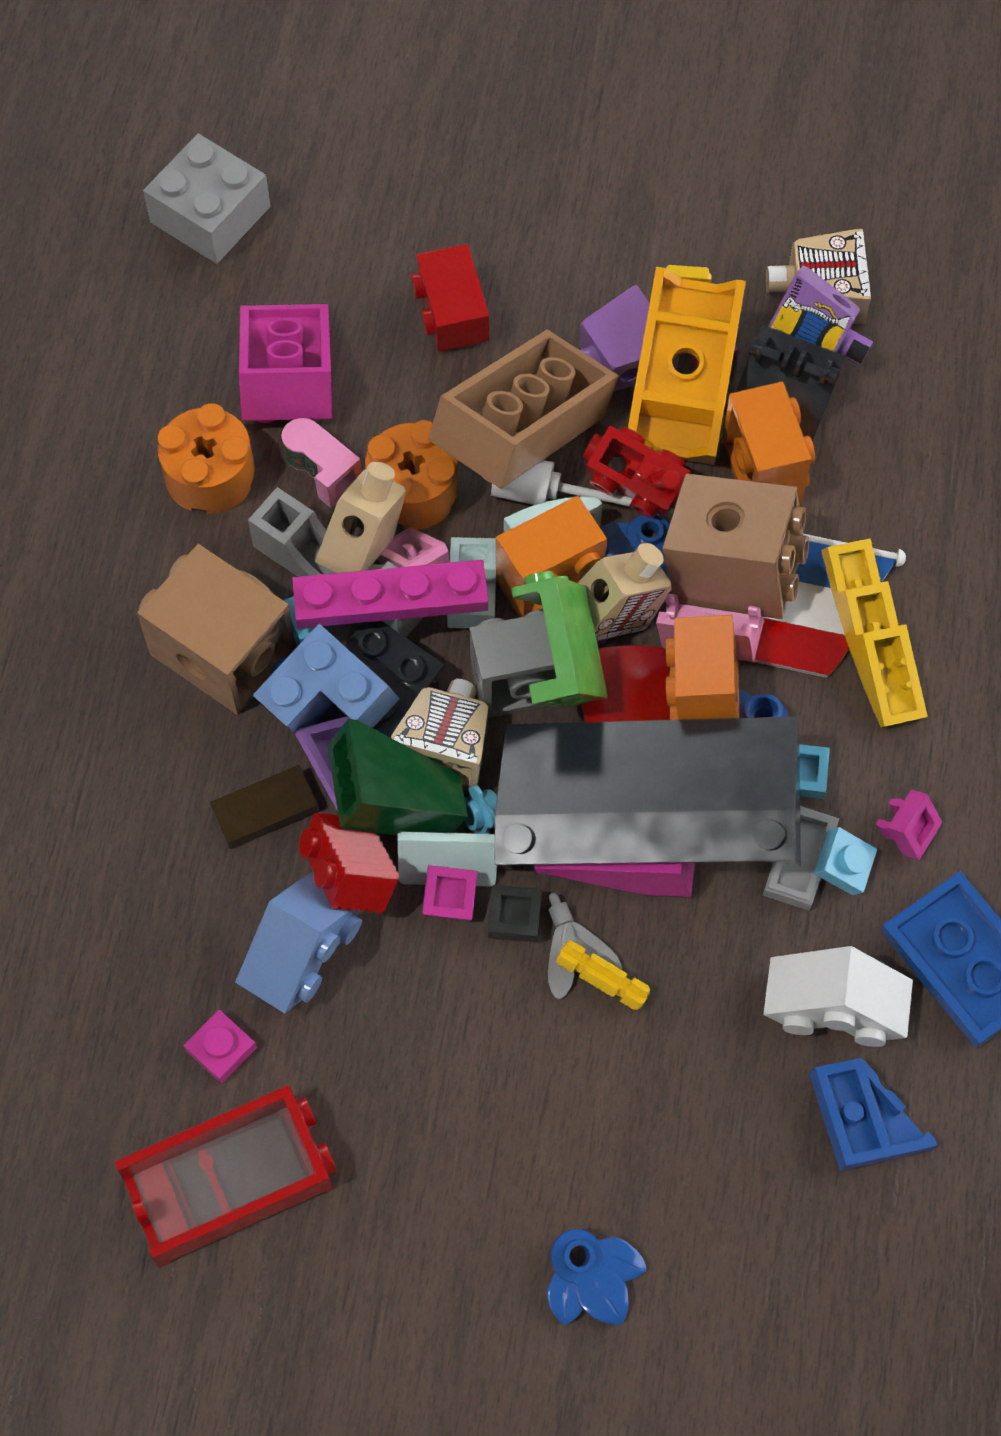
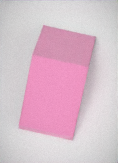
M409 527L393 537L377 560L381 565L389 561L397 567L449 563V551L444 542Z

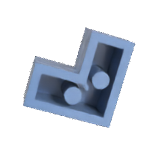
M320 624L312 630L253 694L258 701L294 733L299 728L314 725L332 704L338 707L350 719L358 720L373 728L399 700V697L382 679Z
M314 871L310 872L269 901L235 983L283 1013H287L300 1001L309 1002L322 982V977L318 975L322 962L325 963L341 943L348 945L359 931L362 924V919L357 917L360 912L359 909L351 912L350 908L342 911L341 907L333 910L323 889H319L315 885Z

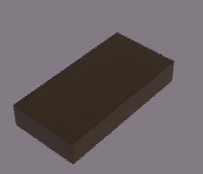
M300 765L210 802L229 849L319 812L318 803Z

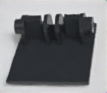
M761 324L757 337L753 338L749 347V358L736 392L783 381L789 398L795 397L798 402L801 414L799 426L803 437L809 436L813 441L846 356Z
M363 622L344 646L382 679L399 697L395 705L373 727V729L391 738L421 690L428 687L438 688L439 681L435 678L444 668L445 664L384 622Z

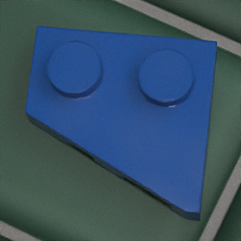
M863 1058L818 1066L809 1073L840 1172L931 1152L937 1147L935 1138L929 1131L923 1134L903 1112L906 1106L892 1091L887 1090L881 1085L879 1076Z

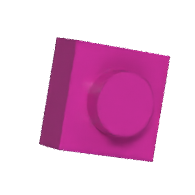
M428 865L422 916L471 922L477 871Z
M220 1009L183 1045L185 1051L221 1084L257 1049L256 1043Z

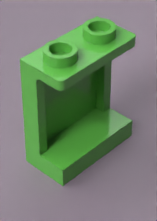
M553 571L538 572L525 576V584L511 588L512 596L515 599L542 605L556 673L555 679L529 685L532 704L567 708L608 698L586 585L569 581L568 576L554 577Z

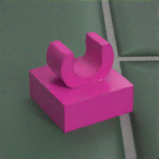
M910 790L905 800L891 799L888 804L895 815L892 821L888 822L878 819L876 824L885 838L896 842L903 856L920 860L942 824V820L928 794Z

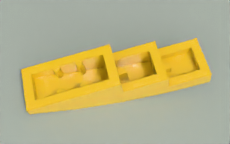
M871 538L822 549L821 552L846 641L880 727L928 717L907 625H898L889 582L880 581Z

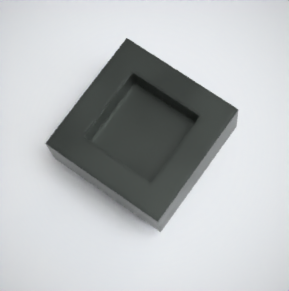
M492 885L488 938L537 942L542 889Z

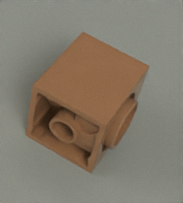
M686 474L662 548L668 579L671 582V594L677 595L679 604L748 614L749 606L760 607L762 617L783 619L788 601L794 602L797 597L799 575L796 574L798 563L805 564L809 552V536L803 535L806 522V508L799 507L797 487Z
M197 544L188 555H182L176 560L170 570L169 577L158 589H152L144 596L137 612L150 655L237 715L254 697L253 694L270 677L275 663L282 657L289 655L296 647L289 604L274 595L256 577L243 570L234 568L200 544Z

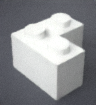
M853 946L771 957L763 1015L783 1024V1030L791 1034L811 1035L814 1029L827 1027L833 1030L845 1031L855 1036V1042L858 1044L881 1047L885 1045L886 1040L907 1038L913 980Z

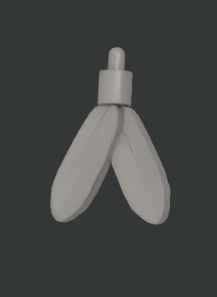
M555 892L551 893L549 899L552 907L548 910L556 929L550 951L548 984L554 998L560 1000L567 996L573 986L575 970L571 973L556 962L559 952L568 940H572L586 948L585 953L590 956L594 953L621 970L622 965L610 947L586 928L574 922L567 902L561 903L559 895Z

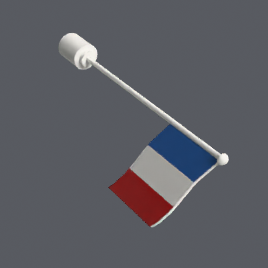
M542 460L502 489L493 483L491 489V496L532 505L547 502V499L556 500L558 491L583 497H598L602 501L630 506L632 501L627 496L618 494L609 496L599 490L561 483V473L553 472L554 462ZM671 508L668 515H673L674 509ZM803 534L804 536H809V552L806 563H798L796 574L799 575L796 600L794 602L788 601L783 619L763 617L764 624L754 663L828 678L849 651V646L834 602L821 550L830 546L845 544L846 542ZM873 548L881 582H883L894 564L895 567H900L906 561V555L901 549H898L897 553Z

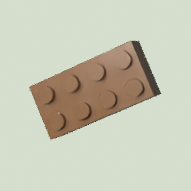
M547 329L441 395L428 440L444 450L449 456L456 458L481 475L486 481L502 489L602 420L606 414L619 375Z

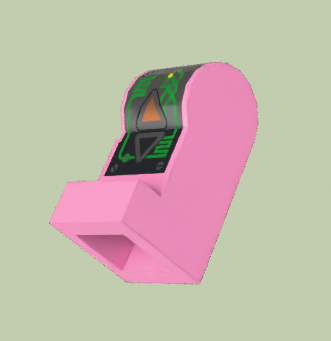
M294 419L283 428L281 436L286 461L294 469L306 471L315 479L318 498L328 507L332 508L338 502L341 495L362 473L360 458L311 419Z

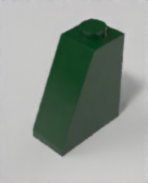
M347 719L328 743L327 748L340 829L397 836L401 832L453 833L468 817L466 805L468 800L463 794L460 774L358 720Z

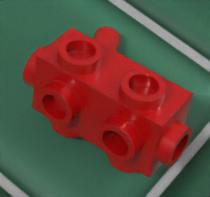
M609 425L603 437L596 433L583 455V458L588 460L586 473L593 476L589 482L593 487L609 496H614L616 491L623 493L632 499L630 503L632 509L652 519L656 513L666 518L671 508L675 510L685 475L690 474V470L684 468L686 462L681 457L665 449H662L660 453L644 445L646 441L644 437L627 427H622L619 431ZM613 458H621L625 461L626 468L621 472H617L609 467V462Z

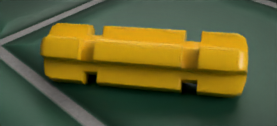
M568 940L563 945L556 958L559 966L571 973L574 970L579 972L581 979L611 997L615 995L621 997L620 1002L633 1010H638L643 1006L650 993L648 985L635 977L632 980L626 977L628 973L594 953L591 956L585 953L586 948L572 940Z

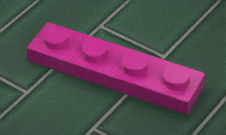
M484 560L292 577L297 629L316 627L318 624L321 626L488 611Z

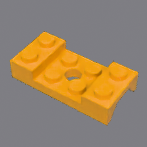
M656 267L628 428L645 438L644 445L660 453L662 449H665L686 461L714 465L746 281L733 280L721 284L682 279L666 268ZM681 353H689L696 357L699 366L691 374H681L674 369L672 361Z

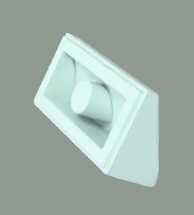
M398 833L399 882L407 885H425L428 865L475 870L477 871L476 886L492 887V885L496 884L497 866L494 865L495 834Z

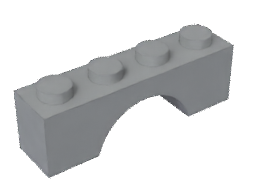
M277 487L248 519L253 547L297 577L336 573L315 562L327 531L317 518L315 512ZM388 561L383 565L372 564L368 570L397 568V566ZM423 617L384 620L382 622L404 637H407Z

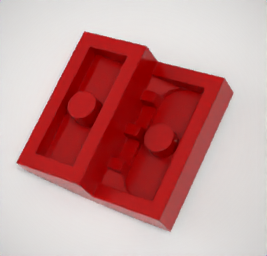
M642 645L598 648L608 698L581 704L584 721L670 720V706H667L666 677H670V673L667 667L664 648Z

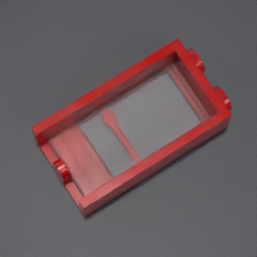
M287 1085L114 1162L125 1182L133 1202L131 1203L132 1208L150 1245L148 1249L152 1259L159 1268L170 1264L172 1260L316 1195L333 1190L328 1175L337 1170L325 1142L315 1146L308 1128L316 1125V1121L305 1096L295 1100L290 1086Z

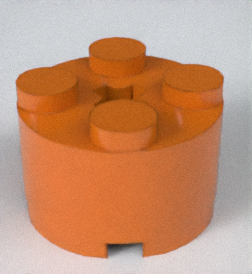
M208 403L201 408L186 411L175 417L158 434V456L166 487L173 500L182 508L192 511L191 508L206 510V514H219L233 509L248 496L251 490L250 485L255 476V465L249 435L241 421L224 411L220 405Z
M426 420L393 426L373 437L367 447L365 468L367 469V466L372 462H382L389 465L395 471L393 481L404 486L407 491L397 523L401 524L403 529L412 527L416 530H421L440 523L451 512V507L457 499L459 492L458 460L449 456L444 450L428 440L433 423Z

